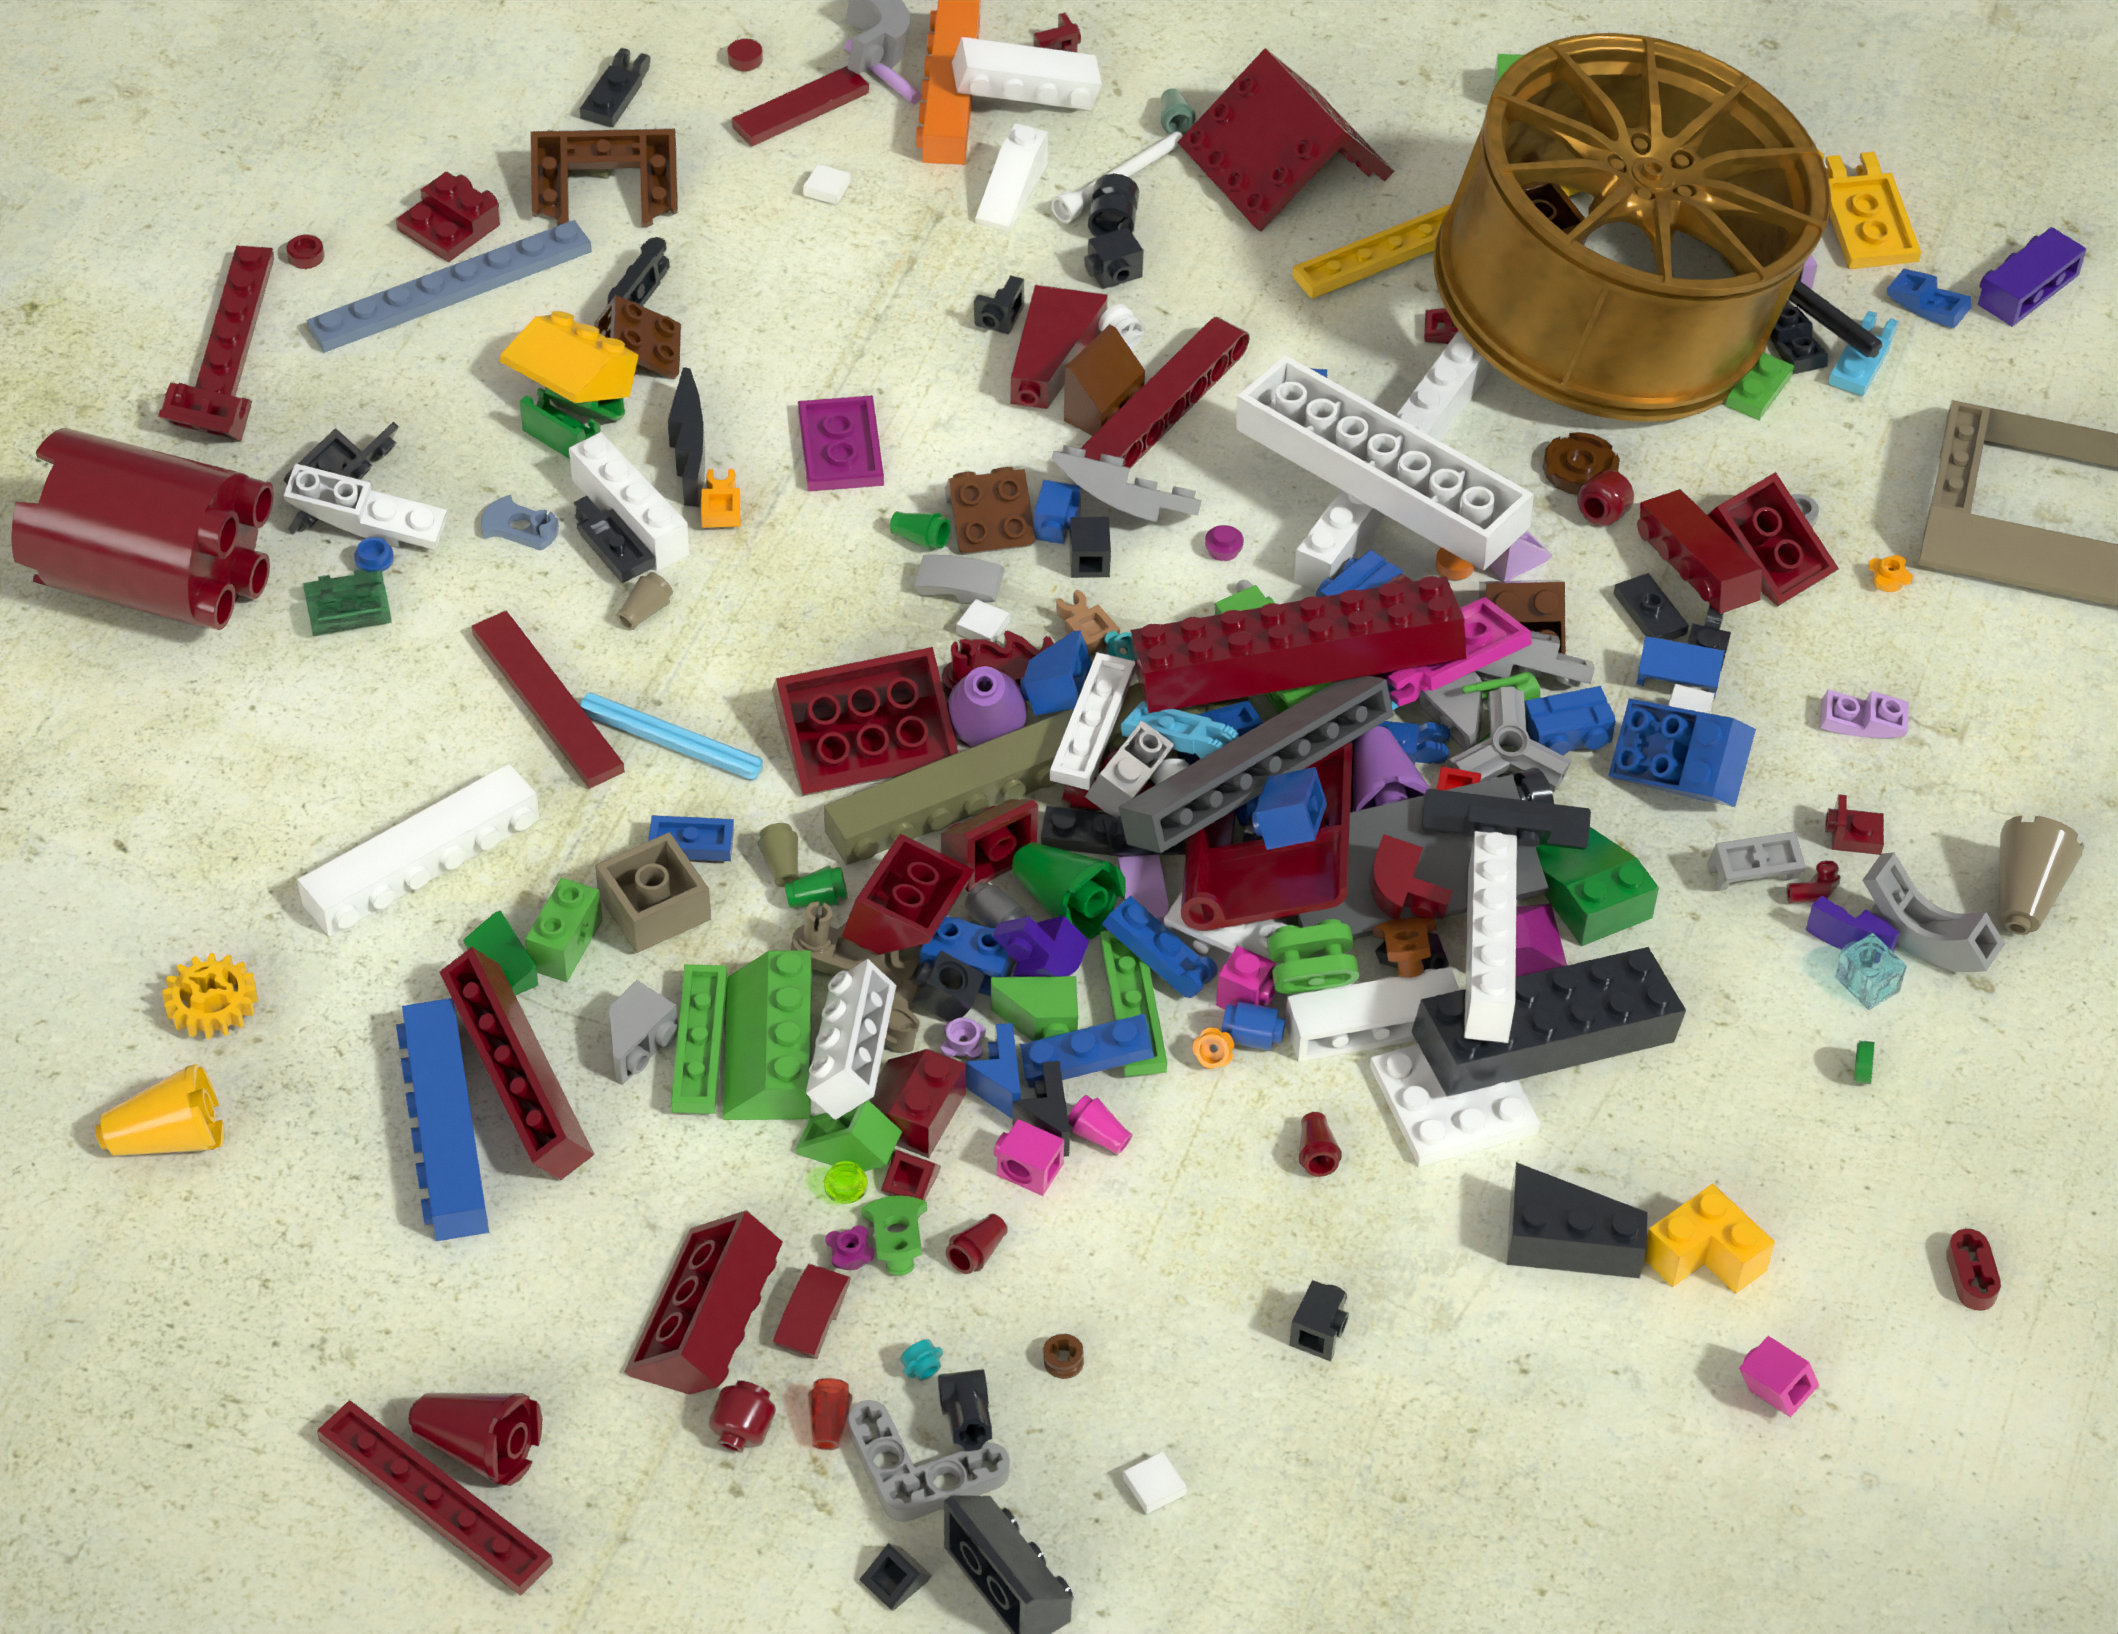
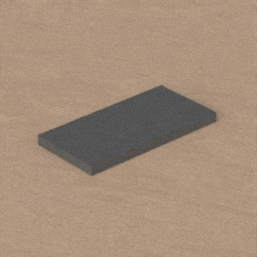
M1513 775L1445 790L1520 800ZM1425 795L1350 813L1348 892L1346 899L1339 906L1330 909L1297 914L1299 927L1316 926L1323 920L1338 919L1341 923L1351 927L1354 940L1374 935L1373 927L1395 920L1386 915L1376 905L1369 886L1370 873L1383 834L1423 847L1413 877L1453 891L1444 918L1466 913L1468 907V869L1474 837L1423 830L1422 817ZM1517 844L1516 900L1545 894L1548 890V885L1536 847ZM1403 906L1399 919L1419 917L1411 912V908Z

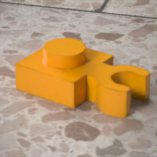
M708 469L706 473L707 489H701L702 528L741 527L740 488H736L734 469H728V477L724 480L715 479L713 469Z

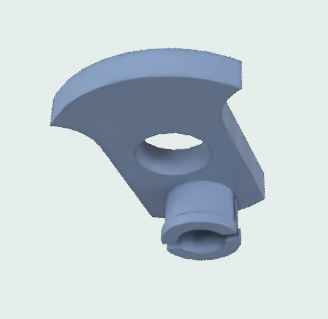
M511 495L494 501L487 507L482 515L481 529L484 540L490 537H501L541 551L551 545L556 539L559 531L558 518H555L551 511L547 515V510L535 511L513 502ZM516 520L530 522V525L525 529L517 530L510 527V524Z

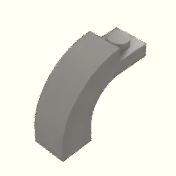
M849 0L845 21L864 32L853 38L848 69L859 75L878 63L890 69L896 66L903 57L910 24V14L902 0Z
M1895 852L1881 854L1862 880L1875 901V905L1870 912L1878 918L1887 921L1899 932L1896 945L1933 966L1957 972L1987 971L2005 945L1987 912L1953 913L1941 909L1928 901L1916 889Z

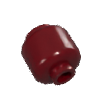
M1604 470L1594 475L1582 485L1578 492L1577 503L1585 519L1595 525L1608 526L1618 521L1630 510L1634 503V491L1631 483L1621 473L1613 470Z
M738 1380L736 1385L722 1388L709 1419V1427L719 1436L717 1443L720 1446L742 1453L745 1447H759L763 1444L776 1411L775 1405L769 1399L770 1392L756 1384Z

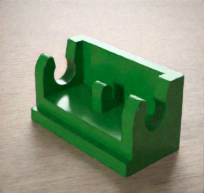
M542 388L538 389L537 395L539 399L536 405L533 399L526 395L519 401L523 431L569 459L570 447L601 432L600 424L595 420L589 419V427L550 405V399Z

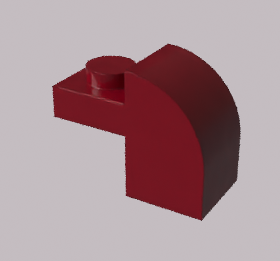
M1383 834L1369 879L1370 892L1376 905L1393 919H1399L1403 906L1411 908V912L1421 918L1434 919L1437 917L1443 919L1453 891L1413 877L1423 847Z

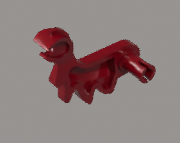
M1008 630L1004 633L1005 648L986 639H973L971 641L960 639V651L958 652V644L955 641L951 645L952 662L946 665L942 672L943 691L949 697L953 687L972 670L983 666L992 667L1008 675L1020 686L1021 678L1025 677L1029 660L1054 643L1051 637L1046 636L1043 638L1041 649L1037 650L1024 637Z

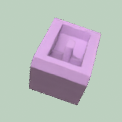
M1526 531L1488 567L1502 581H1509L1547 562L1552 554L1529 531Z

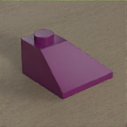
M1552 904L1516 906L1515 977L1567 966Z

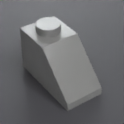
M1475 672L1467 674L1434 691L1427 690L1424 692L1421 690L1419 694L1421 709L1436 724L1440 723L1450 728V738L1464 751L1479 744L1483 713L1482 691L1462 692L1463 686L1482 682Z

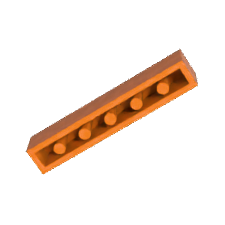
M938 0L937 10H931L930 31H934V33H928L927 54H932V56H925L924 77H929V79L922 80V100H925L926 103L920 102L919 124H924V126H917L916 148H923V163L965 165L973 95L957 93L952 61L962 37L979 39L980 0Z

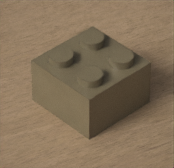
M670 832L595 865L597 889L600 890V899L636 953L711 920L709 888Z

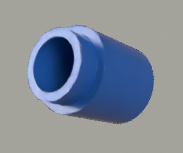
M1239 1001L1238 1005L1227 1004L1221 1032L1229 1033L1234 1040V1044L1271 1051L1273 1043H1282L1286 1019L1278 1018L1279 1009Z

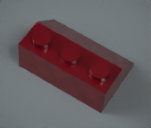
M900 833L855 899L841 936L878 955L930 943L975 870Z

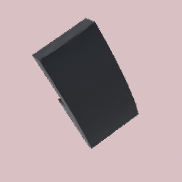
M1786 306L1783 308L1770 335L1771 341L1782 360L1794 365L1793 374L1827 367L1828 353L1812 337L1813 323L1797 306Z

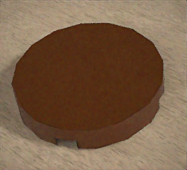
M1575 432L1569 433L1567 438L1560 440L1559 436L1551 441L1545 450L1543 470L1546 478L1556 488L1569 494L1578 495L1582 485L1600 471L1613 470L1618 472L1620 459L1618 454L1612 451V445L1607 440L1594 434Z

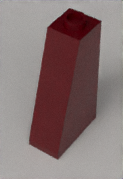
M1042 285L1034 286L1011 374L1010 404L1048 409L1065 385V367L1101 333L1098 328V322L1108 307L1107 294Z

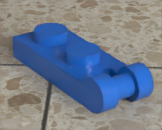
M1129 896L1112 911L1102 924L1184 997L1193 998L1203 989L1204 984H1208L1217 976L1218 967L1211 958L1198 956L1132 896Z

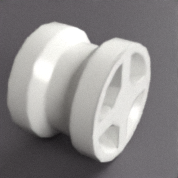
M1124 304L1110 307L1104 312L1098 322L1100 332L1109 324L1116 327L1130 349L1135 347L1145 334L1143 323L1133 317L1130 308Z

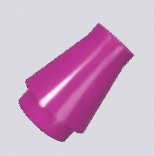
M1088 1095L1083 1096L1068 1116L1069 1125L1073 1127L1072 1133L1101 1145L1116 1155H1119L1125 1149L1133 1136L1099 1098L1093 1100Z

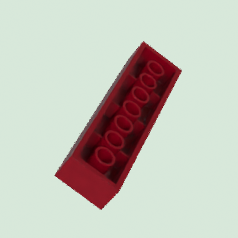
M1427 576L1417 581L1400 584L1387 583L1381 587L1359 591L1346 590L1336 595L1324 597L1311 596L1301 601L1283 604L1270 603L1260 608L1242 611L1229 610L1219 615L1201 618L1188 617L1183 621L1161 625L1148 624L1143 628L1130 630L1135 672L1148 714L1162 710L1178 709L1467 659L1464 616L1446 576Z

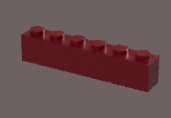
M470 947L439 973L532 1164L562 1180L595 1154L500 964L474 947Z

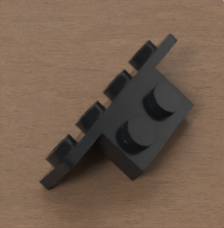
M392 422L363 451L335 428L298 464L361 480L373 466L370 461L375 456L383 459L396 445L397 442L392 438L399 426ZM293 468L286 474L283 480L286 484L289 482ZM300 510L288 529L295 534L303 525L310 529L319 519Z
M1427 789L1424 797L1422 829L1425 831L1473 837L1475 831L1498 832L1517 836V844L1522 846L1546 845L1585 850L1589 840L1591 810L1583 807Z

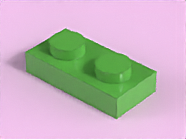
M1763 352L1751 372L1731 390L1727 397L1726 406L1760 420L1792 377L1794 365Z

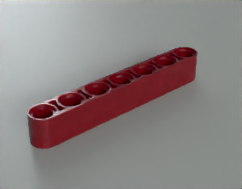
M1213 317L1080 448L1086 450L1085 458L1100 461L1101 454L1123 458L1122 466L1131 469L1240 360L1248 347L1250 334L1219 317Z

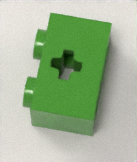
M562 877L560 878L525 938L526 951L534 962L537 973L568 982L603 921L599 889Z

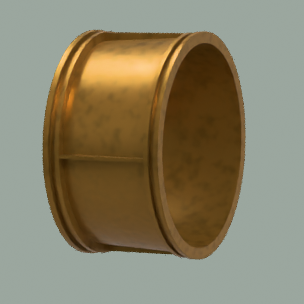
M1591 33L1554 40L1520 57L1500 77L1492 91L1481 130L1453 202L1442 220L1435 240L1433 262L1437 288L1448 314L1464 338L1497 370L1531 392L1556 404L1598 417L1639 422L1686 418L1703 413L1725 402L1734 386L1751 372L1762 353H1765L1769 337L1806 261L1817 247L1827 226L1831 204L1829 178L1815 143L1794 114L1762 85L1727 63L1678 43L1635 34ZM1529 182H1549L1585 192L1594 196V199L1588 209L1589 215L1569 234H1566L1533 204L1520 185ZM1615 222L1631 223L1639 227L1651 241L1655 254L1657 274L1618 263L1598 254L1580 242L1605 224ZM1676 230L1699 239L1718 250L1736 276L1702 280L1672 277L1671 243Z

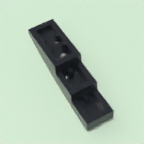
M683 367L668 417L669 447L675 448L677 476L682 477L684 505L699 507L701 489H703L705 479L704 422L700 396L690 368Z

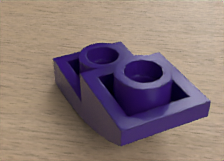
M1821 896L1812 904L1806 926L1807 932L1838 949L1859 957L1881 962H1888L1892 959L1899 932L1887 921L1878 918L1865 909L1857 918H1854L1843 907L1834 904L1824 896Z

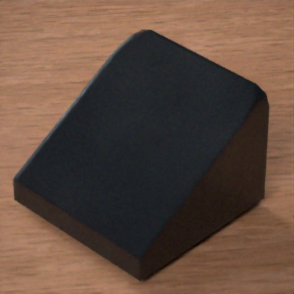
M888 1543L859 1580L889 1609L894 1611L923 1587L932 1575L902 1547Z

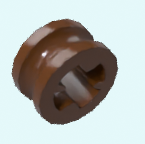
M1057 1334L1045 1342L1043 1347L1044 1367L1048 1373L1056 1378L1069 1379L1077 1376L1082 1371L1084 1354L1083 1345L1080 1340L1070 1334ZM1059 1351H1069L1068 1361H1058Z

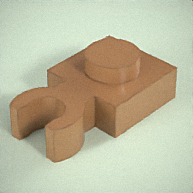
M1076 590L1073 594V603L1075 605H1067L1059 598L1056 600V612L1062 620H1065V631L1068 634L1081 630L1088 652L1091 654L1107 646L1104 642V637L1108 632L1116 631L1120 634V629L1099 604L1089 609L1086 606V596L1081 591Z

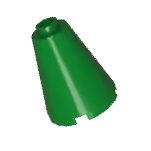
M1035 842L1020 848L1013 858L1012 872L1014 877L1052 919L1065 916L1088 940L1093 939L1101 931L1106 930L1102 925L1103 922L1115 910L1113 908L1118 896L1122 899L1125 897V877L1121 869L1110 862Z

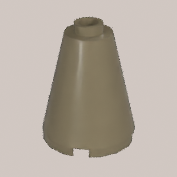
M2015 816L2005 821L2000 833L1999 920L2009 932L2017 935H2027L2040 928L2082 857L2084 850L2083 842L2081 844L2077 842L2078 833L2062 822L2047 817L2035 816L2034 822H2021L2023 816Z

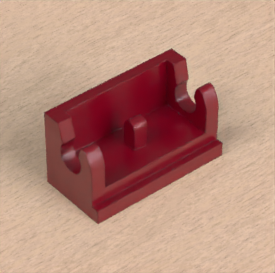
M171 382L158 417L174 426L242 441L253 401L243 397L240 398L188 386L183 383L176 384Z

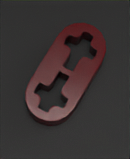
M1960 1229L1952 1235L1946 1251V1258L1957 1296L1962 1304L1972 1310L1983 1311L1990 1309L1995 1304L2001 1289V1280L1990 1243L1986 1236L1977 1230ZM1961 1246H1967L1970 1252L1975 1253L1973 1262L1970 1261L1968 1252L1961 1249ZM1974 1277L1977 1278L1979 1287L1986 1290V1293H1980L1977 1287L1972 1286Z

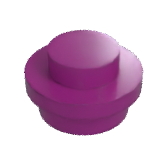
M1228 525L1213 527L1205 536V546L1209 554L1219 561H1230L1236 558L1244 545L1242 533Z

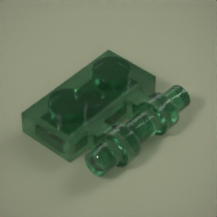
M365 569L353 570V575L330 578L329 574L318 576L317 581L303 583L313 636L392 623L382 570L366 572Z

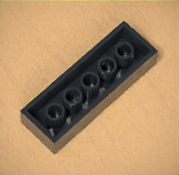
M1645 947L1515 977V1008L1508 1043L1464 1038L1466 989L1421 999L1411 1032L1444 1093L1449 1097L1494 1086L1502 1082L1507 1083L1673 1043L1677 1037L1686 1009L1650 948Z

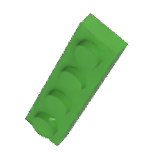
M1101 931L1100 947L1114 1021L1145 1014L1149 1024L1154 1058L1122 1065L1124 1077L1167 1073L1168 1062L1149 966L1110 931Z
M684 965L671 1099L672 1113H716L728 977L727 965Z

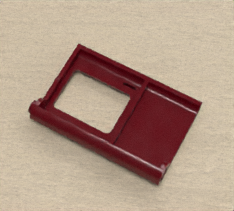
M1352 743L1345 744L1305 768L1316 767L1327 802L1314 841L1269 850L1266 849L1264 839L1234 844L1236 809L1187 838L1181 918L1188 927L1198 931H1208L1330 909L1339 906L1345 901L1348 892Z

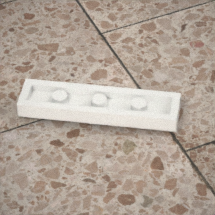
M1096 653L1051 766L1050 781L1086 790L1090 789L1133 679L1135 661Z

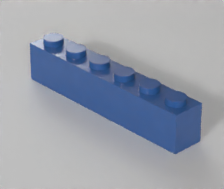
M452 998L402 1006L404 1023L396 1024L399 1049L408 1048L409 1057L401 1058L404 1084L413 1083L414 1092L406 1093L409 1119L418 1117L419 1127L411 1128L414 1154L423 1153L424 1162L416 1163L419 1189L428 1188L429 1198L421 1199L424 1225H434L436 1242L489 1233L454 1002Z

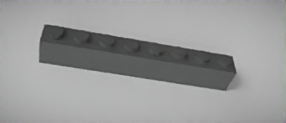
M1363 676L1336 681L1122 804L1118 808L1127 844L1162 853L1259 796L1263 792L1269 776L1303 770L1390 719L1394 715L1386 679Z

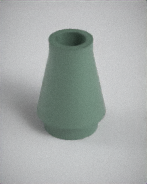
M1168 89L1161 96V125L1170 134L1180 132L1184 135L1195 123V112L1182 97L1179 90Z

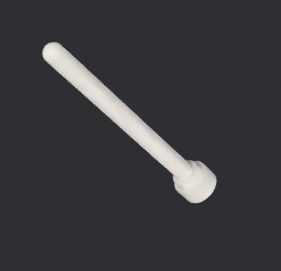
M1180 132L1172 133L1107 174H1122L1130 177L1180 146L1177 142L1183 137V134ZM1096 181L1078 192L1064 191L1054 197L1051 201V207L1057 219L1063 223H1069L1079 217L1084 209V204L1092 199L1093 187Z

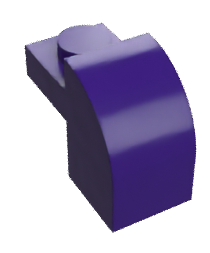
M1030 916L997 923L992 936L1018 962L1013 973L1014 977L1070 976L1079 968L1089 944V940L1065 916L1037 923Z

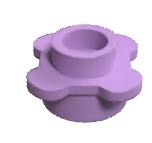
M964 1017L945 1024L944 1033L946 1034V1041L941 1044L943 1055L947 1057L957 1055L968 1057L972 1060L982 1056L983 1048L980 1044L981 1039L986 1035V1029L983 1025Z

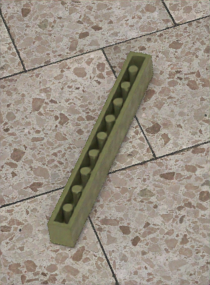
M1139 683L1129 686L1099 766L1112 751L1120 749L1128 738L1122 736L1121 723L1140 702L1144 701ZM1208 703L1178 708L1176 710L1197 715L1207 712ZM1074 709L1067 710L824 805L825 833L847 866L860 860H867L877 853L890 849L900 833L915 839L933 831L943 830L949 825L968 817L977 816L986 808L997 806L1009 799H1019L1039 789L1052 787L1058 782L1050 781V769Z

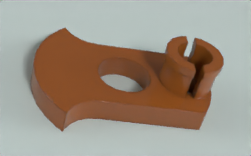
M1410 917L1387 921L1373 927L1374 937L1381 938L1386 943L1388 961L1397 962V973L1399 976L1409 978L1424 973L1422 959L1431 956L1428 933L1437 930L1436 920Z

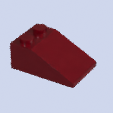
M1776 472L1720 504L1707 514L1762 568L1761 592L1777 607L1839 570Z

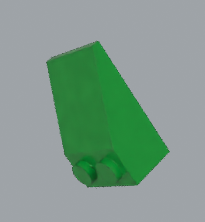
M1592 827L1589 828L1588 846L1585 850L1546 845L1536 847L1548 885V890L1544 895L1581 947L1653 918L1659 890L1656 882L1637 857Z

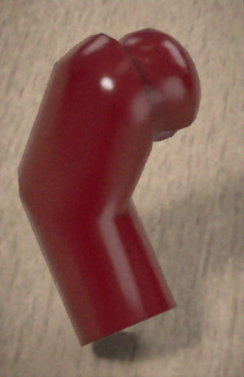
M1829 860L1821 861L1816 866L1817 874L1813 876L1810 882L1788 883L1786 888L1788 903H1811L1818 900L1821 896L1828 899L1840 884L1841 876L1838 874V864Z

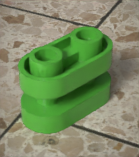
M1327 919L1319 922L1316 926L1302 928L1294 925L1282 926L1277 928L1274 934L1267 939L1269 958L1274 962L1282 963L1272 970L1274 987L1279 993L1295 994L1341 987L1351 984L1359 978L1356 957L1350 954H1343L1354 946L1351 927L1341 923L1338 919Z

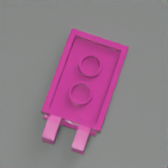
M1483 597L1460 608L1465 620L1467 659L1369 676L1386 679L1387 685L1390 684L1396 689L1390 692V700L1400 707L1416 701L1421 690L1424 692L1427 690L1434 691L1531 645V631L1489 599Z

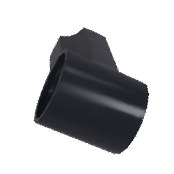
M984 1369L938 1374L941 1410L943 1415H948L953 1444L962 1446L965 1451L982 1449L983 1445L992 1439V1425L988 1412V1389Z

